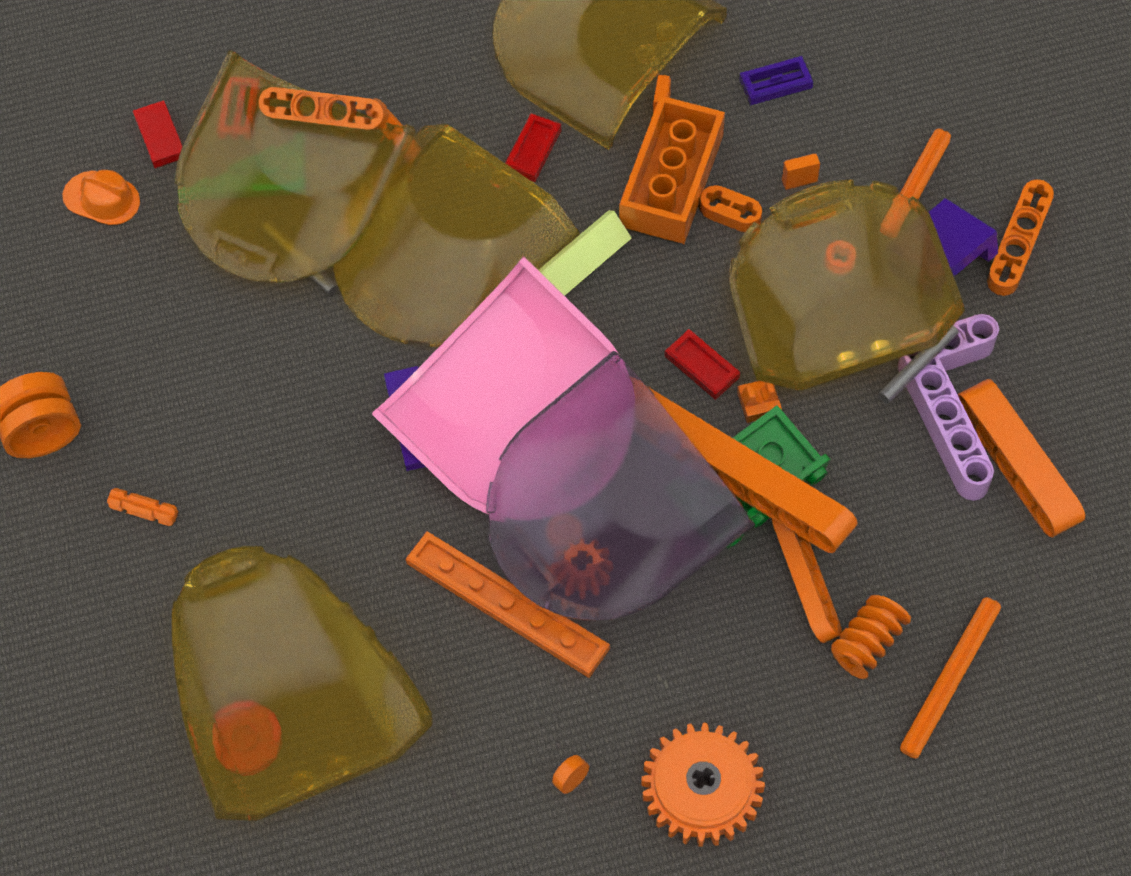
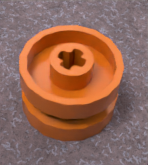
M51 372L28 373L11 379L0 386V439L7 454L16 458L28 459L45 456L60 450L79 434L81 423L73 404L70 402L71 397L61 376Z

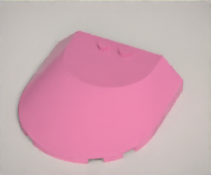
M523 257L474 312L372 415L451 492L470 506L489 515L493 514L517 521H535L566 514L581 507L600 493L614 478L628 453L635 426V397L627 368L613 344L531 262Z

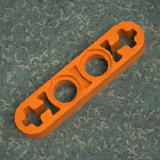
M269 87L259 97L261 112L271 118L378 130L384 127L389 117L386 105L377 99L279 87ZM277 96L279 100L291 101L290 108L276 107L275 109L274 106L270 105V99H275ZM306 97L312 98L315 103V110L310 116L303 115L300 110L301 101ZM337 101H343L347 107V114L342 120H336L332 115V106ZM373 108L374 111L378 112V118L372 119L371 124L370 118L356 116V109L371 110Z
M1031 180L1024 186L999 246L998 254L994 258L987 284L989 289L997 295L1006 296L1014 293L1024 273L1053 200V188L1044 180ZM1035 193H1038L1042 196L1035 209L1030 207ZM1029 218L1035 223V227L1029 230L1023 229L1017 224V220ZM1013 244L1018 245L1024 250V254L1019 257L1011 256L1006 251V247ZM1005 266L1010 267L1008 279L1006 282H1001L999 279Z
M772 519L773 527L813 633L822 643L840 636L842 632L841 624L810 542Z

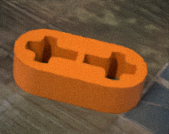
M717 185L709 186L701 193L700 211L704 217L741 232H752L760 226L762 207L755 199ZM715 199L721 200V203H717L715 207L710 205V202L713 203ZM746 211L752 212V215H749L746 219L741 217V214L744 215Z

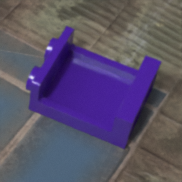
M945 198L887 246L888 265L896 277L904 278L913 284L921 294L929 295L940 302L945 298V284L974 259L980 256L989 262L998 254L997 231Z

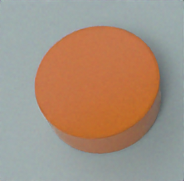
M579 755L570 756L555 771L552 779L553 785L563 794L573 791L586 777L589 771V764Z

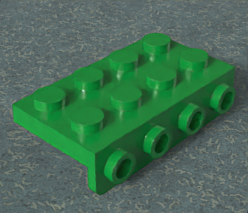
M778 405L733 437L736 441L805 483H809L811 486L816 485L828 474L826 468L831 459L827 454L822 456L818 454ZM692 468L667 485L664 491L714 552L724 545L727 549H730L745 536L742 533L752 524L755 528H758L770 518Z

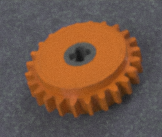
M703 723L701 731L695 732L692 724H687V734L684 735L675 728L672 732L673 740L671 742L665 737L660 738L661 751L655 748L650 750V757L654 762L645 761L644 771L650 775L642 776L641 786L650 789L642 792V798L646 802L653 801L648 806L647 813L649 816L659 814L656 826L660 828L668 824L670 826L669 837H674L677 832L682 833L684 844H687L691 837H697L698 846L703 847L705 838L711 837L713 844L717 846L719 845L720 835L723 834L731 841L734 839L735 827L743 833L746 831L747 823L744 818L752 821L756 819L757 812L751 806L761 807L763 798L755 794L764 792L765 782L757 780L763 777V767H753L758 760L757 753L747 755L749 743L744 741L738 745L736 743L737 733L734 731L728 737L723 736V726L721 725L716 728L715 733L709 732L707 723ZM704 780L710 782L709 786L704 785L701 789L696 787V782L700 784Z

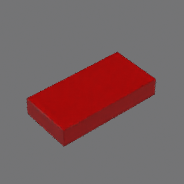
M164 100L133 110L135 120L154 168L186 158Z
M530 114L504 164V172L536 182L562 131L561 124Z
M690 329L665 350V357L715 400L740 378V371Z

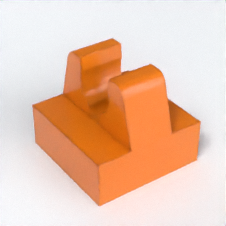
M772 378L738 386L737 394L747 423L756 421L776 405L782 410Z

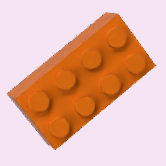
M660 95L619 204V219L626 229L685 244L700 202L701 193L706 186L723 138L725 112Z

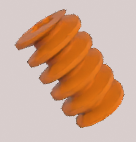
M871 595L866 600V605L858 610L857 617H854L849 622L848 628L841 632L840 639H837L831 645L834 658L852 676L866 679L869 675L863 666L874 669L877 666V661L873 656L879 658L885 656L886 652L882 645L891 647L894 644L891 634L901 635L903 629L899 623L908 625L911 622V616L895 601L884 596Z

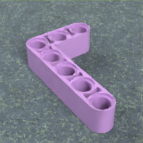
M985 314L974 315L950 323L958 330V334L947 344L954 349L944 348L906 386L956 490L962 497L972 501L979 500L986 495L993 478L994 469L946 371L983 359L991 354L998 336L999 326L993 317ZM946 325L906 339L902 344L898 361L899 372L912 360L909 356H916ZM975 335H983L986 337V339L978 338ZM924 385L934 386L937 390H928ZM938 415H947L952 420H943ZM959 444L964 446L967 450L960 451L955 449L952 445ZM968 475H977L982 481H972Z

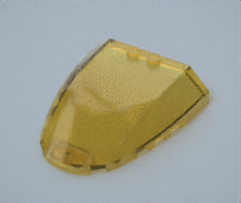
M243 546L231 548L206 558L185 576L184 586L177 600L173 601L172 648L175 678L190 750L216 819L257 821L399 759L433 725L432 712L391 651H386L377 640L374 630L369 625L365 626L358 619L349 603H343L330 591L328 584L299 560L290 555L287 558L266 553L262 546Z

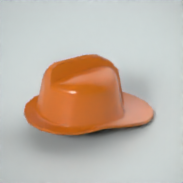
M111 170L82 172L72 177L65 185L62 193L63 203L68 210L107 225H118L131 220L138 212L140 206V197L136 188L126 181L123 176Z

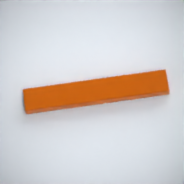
M428 531L406 558V563L410 567L588 678L591 677L610 650L609 643Z

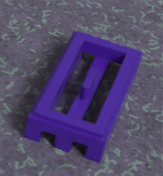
M802 56L740 73L739 76L741 85H744V92L748 95L750 106L813 88L812 77ZM797 69L800 70V71H797V72H793V73H790V74L783 75V73H786V72H790V71L797 70ZM770 77V79L765 80V81L757 82V83H754V84L751 83V82H754V81H757V80H761V79H765V78Z

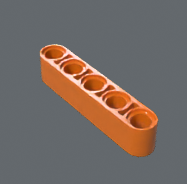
M986 379L957 394L982 445L1044 533L1053 538L1085 520V512L1082 504L998 386L991 379Z

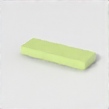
M608 210L543 265L539 271L565 296L631 239V236L615 211Z

